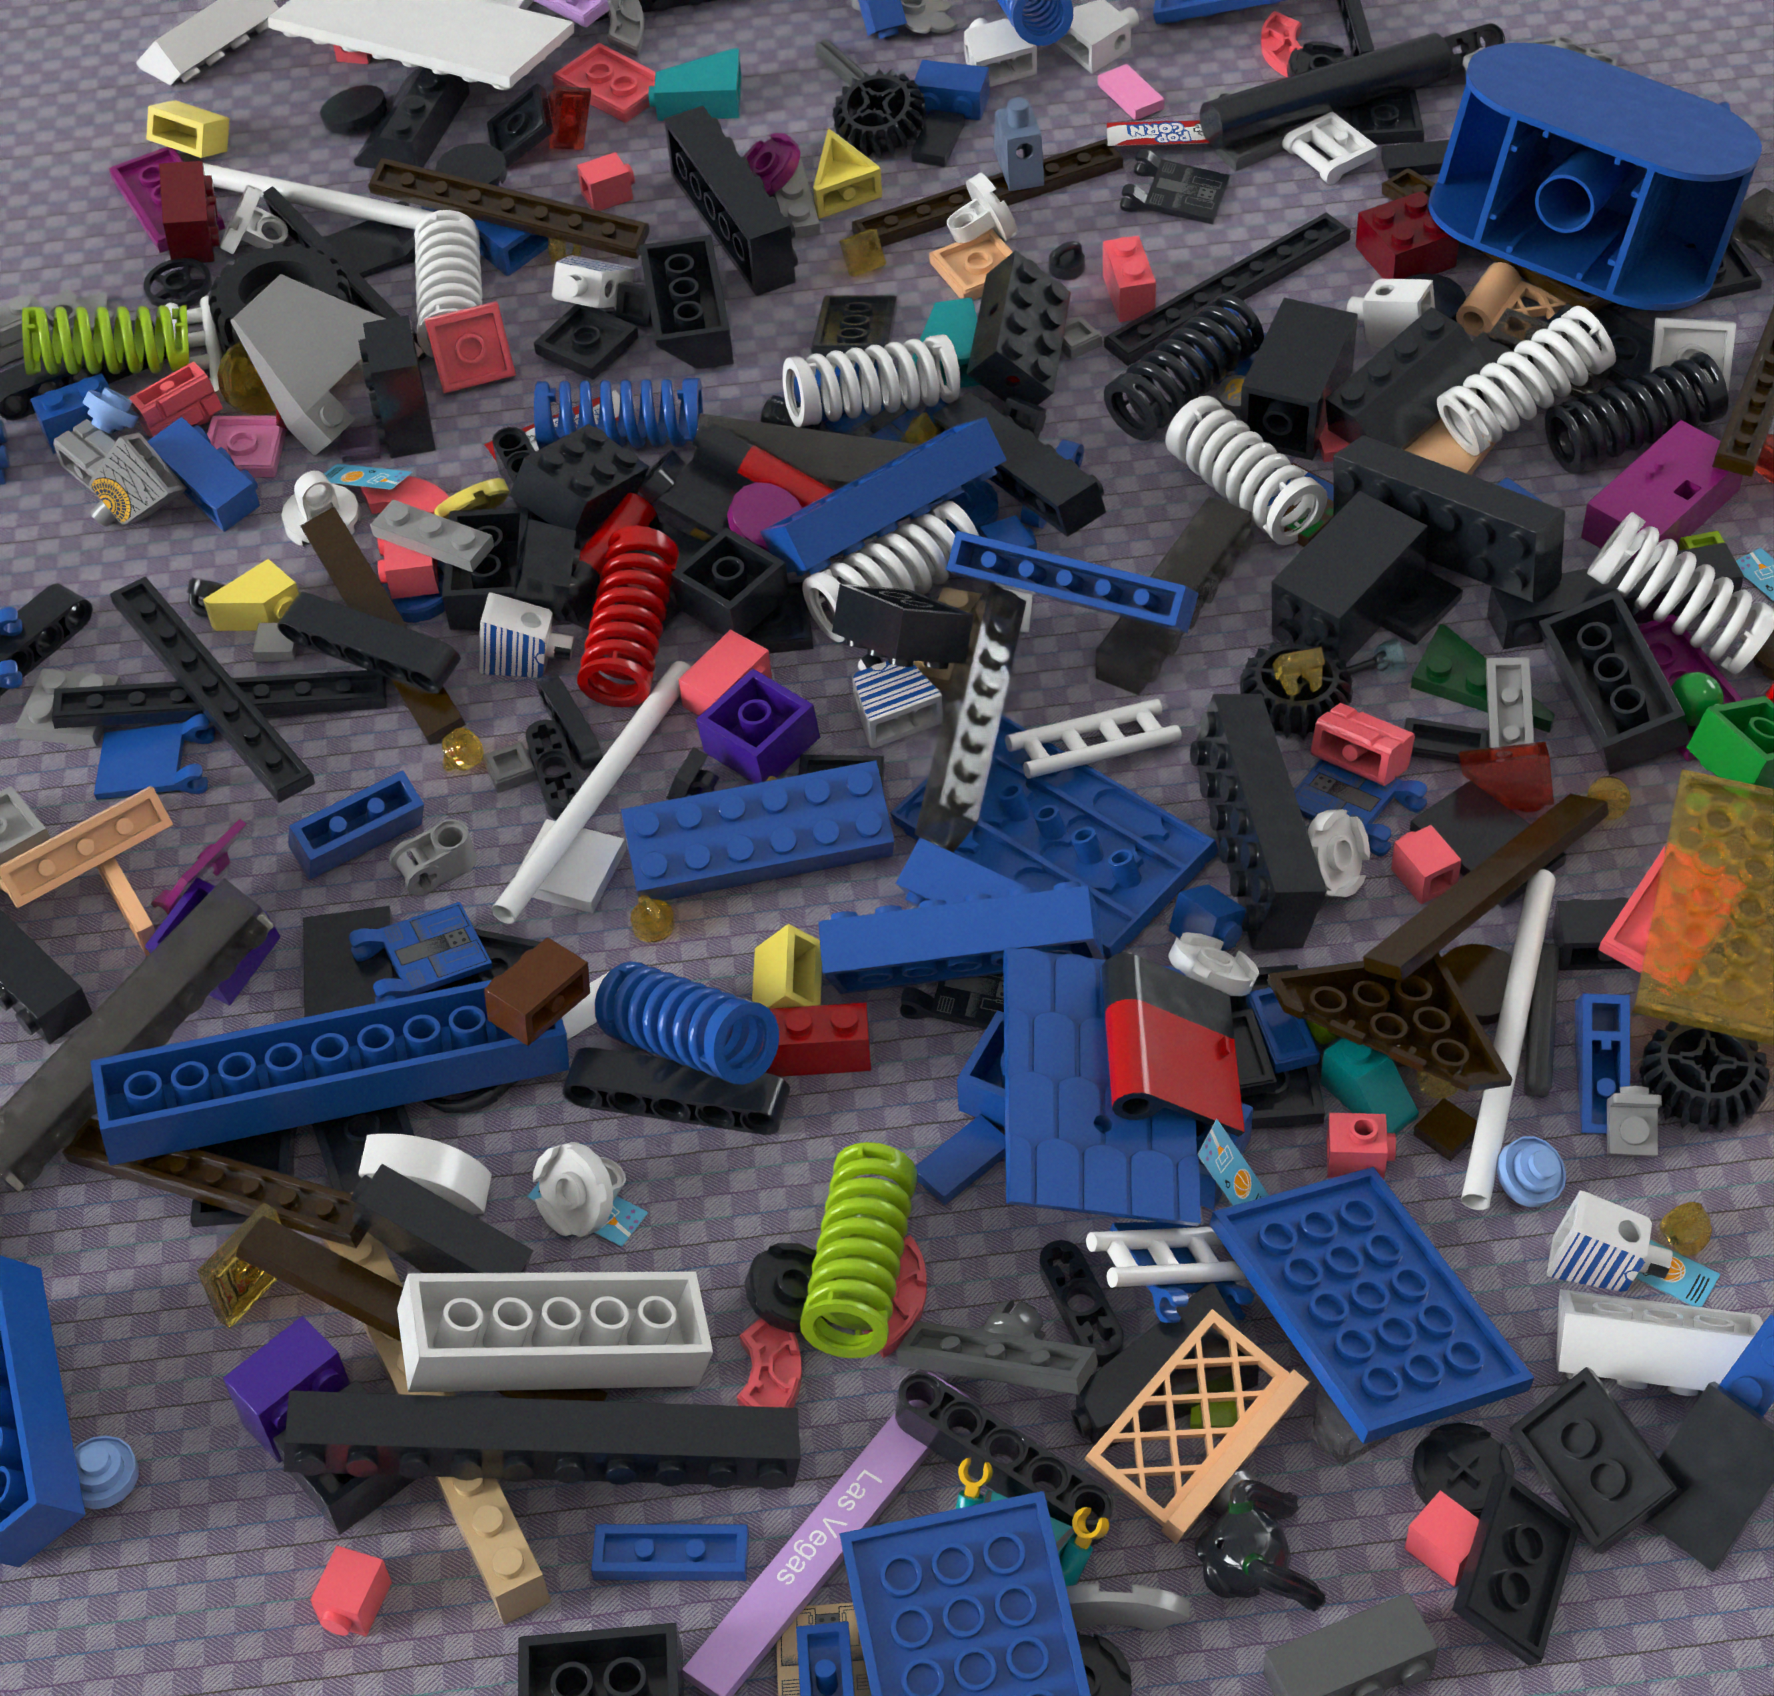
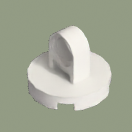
M978 173L966 181L972 201L955 211L947 220V226L954 240L958 243L970 242L989 229H993L1004 242L1017 234L1016 231H1018L1015 220L1005 201L1000 202L993 193L996 188L990 180L982 173Z
M250 184L246 186L235 213L228 223L219 248L233 254L241 240L257 248L263 247V249L273 248V244L284 243L288 236V228L284 221L256 207L262 190ZM270 227L278 233L279 239L270 240L266 238L261 228Z
M320 471L307 472L296 481L294 486L295 493L284 504L281 514L287 536L293 542L303 546L302 541L310 543L300 525L333 507L336 508L351 535L355 532L354 524L358 520L360 521L361 513L356 497L350 490L343 486L331 484Z
M1343 809L1326 810L1319 813L1310 823L1307 831L1327 890L1325 895L1327 897H1348L1355 894L1366 878V875H1359L1362 868V860L1370 859L1368 835L1362 821L1358 817H1350L1347 814L1348 811Z
M1186 932L1182 933L1180 940L1176 938L1168 955L1171 964L1176 969H1179L1189 978L1231 996L1250 994L1259 975V970L1247 955L1238 950L1236 957H1233L1221 950L1223 941L1200 933Z
M570 1142L549 1148L538 1158L533 1171V1182L539 1181V1189L542 1196L535 1199L537 1208L545 1222L560 1235L568 1236L573 1234L582 1237L597 1232L608 1222L613 1208V1200H615L626 1181L625 1173L616 1162L608 1158L599 1157L590 1148L579 1143Z

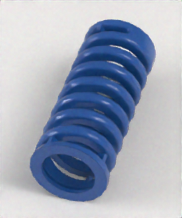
M997 0L1018 35L1027 43L1036 46L1050 45L1060 40L1070 29L1073 21L1074 9L1071 0Z
M685 378L682 381V390H677L678 400H681L678 423L672 381L670 379H663L661 381L660 412L657 425L652 382L649 379H643L641 381L638 426L634 412L631 382L629 380H622L620 383V410L617 426L613 409L611 382L603 380L600 383V408L597 428L603 430L608 438L621 447L626 444L627 438L634 448H642L647 438L655 448H662L668 437L674 447H683L686 441H692L693 443L697 432L704 425L700 378ZM583 380L580 382V407L577 429L572 409L571 384L568 381L560 382L557 431L554 426L551 402H556V388H550L549 383L546 381H537L534 391V425L539 450L587 424L596 427L591 383L589 381Z
M633 961L621 963L610 970L603 978L597 990L594 1003L595 1017L599 1027L607 1036L623 1043H629L652 1054H658L666 1059L674 1060L679 1064L687 1065L695 1070L703 1071L711 1076L719 1077L729 1083L744 1085L754 1082L767 1071L777 1054L779 1045L778 1023L771 1010L761 1003L753 1002L746 998H739L732 993L722 992L717 988L707 987L702 983L692 982L688 978L678 977L673 973L663 972L658 968L648 967L641 962Z

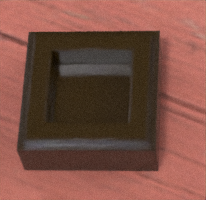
M1443 1098L1415 1125L1413 1135L1451 1162L1474 1139L1477 1120L1446 1098Z

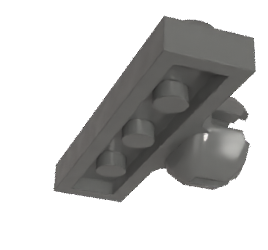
M1013 1300L1003 1301L996 1305L984 1325L976 1329L917 1321L896 1349L899 1366L1078 1395L1097 1367L1098 1361L1095 1348L1043 1340L1046 1334L1044 1331H1041L1044 1325L1042 1316L1034 1307L1023 1301L1018 1302L1014 1310L1009 1314L1015 1305Z

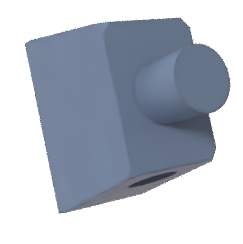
M1021 97L1010 99L1007 103V108L998 109L995 112L994 151L1009 191L1044 186L1041 131L1028 100ZM1023 149V158L1016 155V150Z

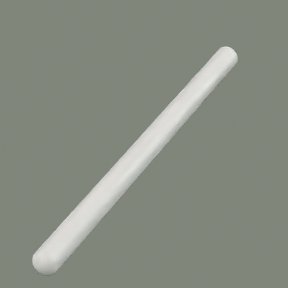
M203 163L205 175H212L213 185L217 188L243 193L246 186L250 184L262 190L260 197H263V192L274 186L292 204L415 230L423 217L434 212Z
M676 661L670 666L492 907V913L499 921L512 924L680 696L678 679L691 668L689 664L683 661Z
M1545 869L1539 870L1528 879L1493 1045L1513 1080L1511 1086L1485 1089L1483 1092L1462 1192V1203L1474 1210H1485L1490 1206L1497 1172V1160L1501 1153L1555 886L1554 875Z

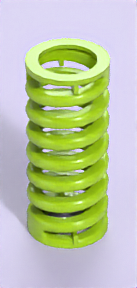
M187 305L172 308V318L167 306H159L156 311L155 336L149 309L146 306H139L135 316L134 337L129 310L125 306H119L115 313L114 340L110 317L106 307L99 306L95 310L94 336L92 339L88 312L85 307L78 306L74 313L73 342L67 311L64 307L59 306L54 310L52 343L45 309L43 307H22V336L26 375H36L38 372H41V357L49 374L57 375L60 372L63 357L67 371L72 375H77L82 367L83 354L86 367L91 374L100 373L104 355L108 370L112 374H118L122 370L124 351L130 372L138 374L143 368L144 350L150 371L158 374L163 369L165 348L168 363L173 372L190 364ZM172 319H177V320H176V323H175V331H176V335H175V336H174V330H173Z
M856 1143L840 1151L833 1164V1176L829 1183V1195L825 1202V1214L821 1221V1234L816 1245L817 1253L812 1264V1276L808 1282V1296L804 1302L800 1320V1329L804 1338L813 1347L833 1356L864 1358L879 1352L884 1348L888 1340L889 1327L887 1322L893 1313L892 1300L897 1291L895 1280L901 1270L900 1259L904 1253V1238L908 1232L907 1219L911 1214V1199L915 1193L917 1183V1169L913 1161L905 1153L894 1147L882 1143ZM866 1174H876V1175L885 1176V1177H887V1178H889V1179H892V1180L895 1181L898 1185H896V1184H894V1183H891V1182H889V1181H887V1180L878 1179V1178H873V1177H860V1178H855V1177L861 1176V1175H866ZM822 1317L843 1328L856 1330L855 1335L834 1329ZM873 1329L872 1332L867 1334H863L861 1331Z

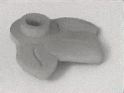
M901 0L907 21L905 26L908 29L926 34L930 30L935 33H946L957 28V22L945 14L952 8V3L942 0Z
M64 289L51 300L50 309L47 312L52 331L54 310L59 306L64 307L67 311L71 334H73L74 313L78 306L86 308L90 328L94 330L95 310L99 306L108 308L106 292L77 298L75 293L69 289ZM108 310L111 322L115 316L113 312Z

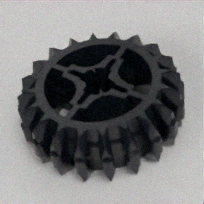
M878 69L875 75L870 76L865 72L864 78L861 80L852 77V86H842V95L835 97L836 107L833 108L832 116L835 122L836 133L857 150L862 151L867 157L873 152L881 158L883 152L889 151L894 155L895 149L898 147L907 149V140H917V131L924 130V119H926L927 114L924 96L915 81L909 80L905 73L897 76V73L891 69L887 74H883Z
M1288 638L1283 646L1272 641L1268 650L1258 648L1255 657L1248 658L1245 669H1243V673L1240 676V694H1262L1274 733L1282 731L1286 740L1291 733L1299 734L1304 740L1308 732L1314 733L1315 724L1319 717L1326 712H1330L1339 703L1349 706V703L1352 702L1353 680L1351 672L1347 671L1346 661L1338 660L1335 650L1323 652L1322 643L1312 647L1308 646L1306 639L1301 644H1293Z
M1687 1015L1682 1021V1025L1674 1020H1670L1665 1030L1657 1029L1651 1041H1648V1045L1644 1047L1643 1060L1639 1068L1640 1078L1643 1079L1642 1087L1649 1088V1095L1662 1096V1105L1660 1107H1664L1663 1114L1665 1120L1674 1116L1680 1118L1682 1129L1689 1122L1698 1124L1701 1134L1707 1129L1708 1125H1713L1720 1133L1727 1127L1728 1123L1738 1128L1744 1122L1745 1117L1752 1119L1761 1102H1764L1768 1091L1766 1087L1770 1079V1069L1766 1068V1053L1757 1052L1759 1048L1757 1039L1744 1040V1027L1733 1031L1728 1028L1727 1019L1723 1020L1719 1025L1711 1023L1708 1015L1701 1022H1695L1691 1016Z

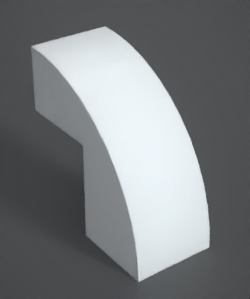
M404 1134L367 1135L358 1173L361 1178L364 1175L372 1178L380 1165L384 1164L471 1215L483 1214L485 1212L492 1174L484 1165L470 1155L450 1145L418 1136Z

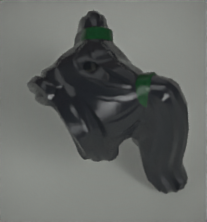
M1240 1480L1230 1489L1228 1511L1221 1515L1212 1526L1208 1527L1195 1543L1196 1555L1203 1562V1579L1206 1586L1215 1595L1223 1598H1250L1260 1595L1259 1587H1262L1277 1595L1296 1600L1307 1610L1316 1611L1325 1605L1326 1595L1319 1589L1317 1584L1306 1576L1289 1569L1291 1560L1290 1548L1285 1533L1277 1520L1292 1517L1299 1509L1297 1504L1298 1497L1296 1495H1293L1291 1492H1280L1254 1480Z

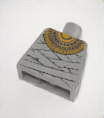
M140 433L120 436L90 480V488L100 498V501L91 510V514L99 524L106 527L116 518L123 525L140 522L182 494L187 488Z

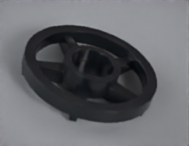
M191 258L173 259L154 267L147 274L143 287L146 297L152 305L159 307L168 303H175L178 307L187 305V309H189V306L199 302L201 298L208 294L212 286V278L208 267L198 260ZM177 267H183L182 270H173L167 273L166 275H161L163 272ZM195 268L205 275V279H191V269ZM154 280L164 286V289L155 295L151 292V285ZM199 289L197 292L187 297V294L190 293L191 290ZM170 297H179V298H180V299H178V300H166V299H168V298H170Z

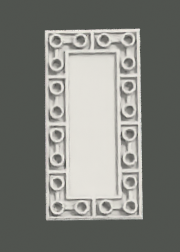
M290 0L268 16L269 28L281 31L287 37L301 36L312 39L316 44L341 46L347 52L361 51L372 54V57L375 59H393L401 61L407 67L421 66L429 68L435 74H452L462 77L466 82L480 81L492 84L498 90L511 89L516 82L527 75L537 64L545 60L552 51L560 47L574 33L573 21L487 0Z

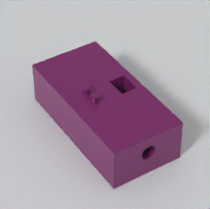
M1680 420L1587 503L1581 538L1601 549L1620 523L1631 512H1634L1646 521L1639 531L1648 526H1653L1659 531L1658 544L1663 540L1673 539L1679 545L1681 537L1691 536L1740 490L1743 475L1712 467L1721 441ZM1639 550L1629 560H1634Z

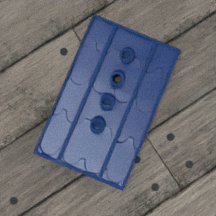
M997 712L890 812L894 824L901 827L905 834L917 841L919 838L925 839L1029 888H1034L1036 892L1054 890V885L1069 881L1079 882L1081 886L1088 885L1099 908L1103 953L1111 958L1113 955L1121 953L1126 948V945H1129L1152 921V918L1156 917L1179 893V890H1182L1205 867V863H1208L1219 852L1215 839L1087 764L1028 779L1025 776L1023 764L1032 759L1025 749L1010 752L1005 744L1006 735L1026 731L1027 729ZM1049 742L1042 744L1049 756L1065 752ZM976 757L984 766L977 774V780L971 786L957 776L953 768L959 760L964 763Z
M1006 947L1003 951L1006 1204L1191 1226L1201 1224L1196 1120L1165 1107L1149 1118L1141 1120L1121 1118L1112 1110L1101 971L1102 965L1106 960L1086 958L1077 954L1047 953L1031 948L1016 949ZM1163 966L1182 975H1185L1179 969L1170 966ZM1094 1122L1102 1126L1103 1133L1096 1129Z

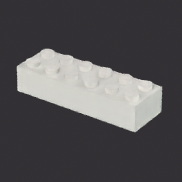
M696 1272L407 1274L397 1307L408 1392L699 1386L713 1354Z

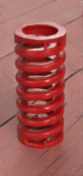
M627 526L616 530L608 540L604 567L600 574V584L597 588L596 601L593 605V617L589 623V634L585 640V652L581 658V669H579L577 675V684L580 690L587 697L598 703L619 708L640 705L650 695L653 672L656 667L655 657L659 652L658 640L663 634L662 623L667 615L666 605L670 601V588L673 585L671 574L676 570L679 558V550L676 543L661 531L650 527ZM632 550H647L658 554L664 560L644 553H623ZM598 671L616 679L636 681V684L626 685L613 682L602 676Z

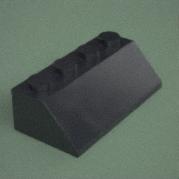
M419 66L406 78L388 106L385 115L379 120L354 159L355 166L376 169L382 157L424 168L470 94L468 82L464 81L460 76L452 74L439 75L433 73L432 69Z
M706 235L639 245L656 347L696 369L734 364L730 327L712 236Z
M1431 307L1325 398L1328 430L1349 444L1365 435L1405 450L1441 419L1437 407V398L1454 386H1463L1464 381L1470 375H1480L1482 368L1488 363L1461 324Z

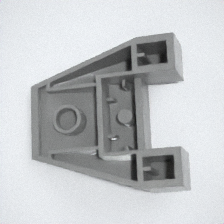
M280 274L232 318L230 322L286 427L315 456L355 420L329 390L356 363H359L361 366L369 364V362H362L358 342L360 339H365L363 323L386 318ZM415 343L419 357L424 351Z

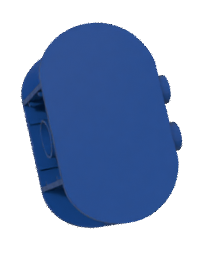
M1537 43L1498 44L1478 51L1468 63L1466 85L1437 183L1433 186L1430 193L1428 208L1433 220L1443 231L1466 245L1620 305L1644 310H1676L1692 306L1703 300L1710 293L1760 159L1762 144L1757 133L1742 118L1707 99L1573 50ZM1694 243L1696 248H1687L1684 245Z

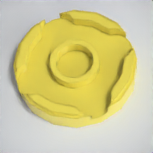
M503 478L489 479L474 484L447 498L436 507L434 514L449 519L450 511L495 509L506 501L510 491Z

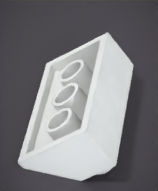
M217 0L155 40L137 60L136 64L140 69L170 86L180 79L186 83L200 73L198 67L204 63L211 67L225 56L224 50L231 46L235 51L250 40L248 34L256 30L258 34H261L269 29L268 16L278 10L279 7L274 0Z
M1560 1289L1556 1343L1557 1367L1559 1372H1566V1377L1572 1379L1585 1367H1589L1598 1377L1617 1379V1384L1623 1387L1645 1389L1649 1383L1668 1386V1391L1675 1394L1696 1396L1698 1391H1704L1709 1383L1713 1381L1718 1384L1721 1383L1763 1325L1760 1315Z

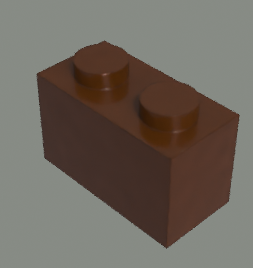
M549 937L545 938L535 948L526 951L520 960L502 975L493 978L484 989L488 1021L529 1046L590 994L588 962Z

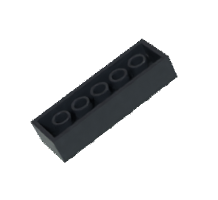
M704 106L664 118L672 177L754 294L759 296L796 283L794 267L798 266V259L792 247V238L796 236L794 225L789 217H784L780 212L775 197H769L761 178L753 175L746 157H740L737 153L732 138L730 136L726 137L723 134L718 119L716 117L712 118Z
M1362 435L1333 455V516L1361 491L1427 525L1426 560L1532 603L1561 581L1565 510Z
M1213 694L1207 712H1203L1201 715L1200 732L1197 740L1191 743L1190 760L1193 766H1197L1199 772L1201 796L1207 798L1210 808V826L1218 834L1220 859L1223 864H1227L1230 874V892L1233 897H1237L1238 903L1247 909L1242 923V930L1248 933L1252 949L1303 948L1327 890L1262 694Z

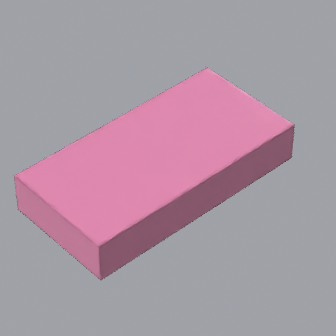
M1128 64L1098 75V86L1135 121L1164 109V98Z

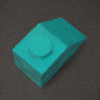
M1342 1038L1324 1051L1320 1083L1352 1113L1386 1114L1387 1133L1396 1134L1416 1120L1419 1116V1111L1393 1060L1388 1058V1055L1363 1044L1358 1045Z

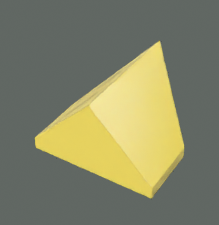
M830 128L827 130L813 186L814 203L818 219L882 197L880 167Z

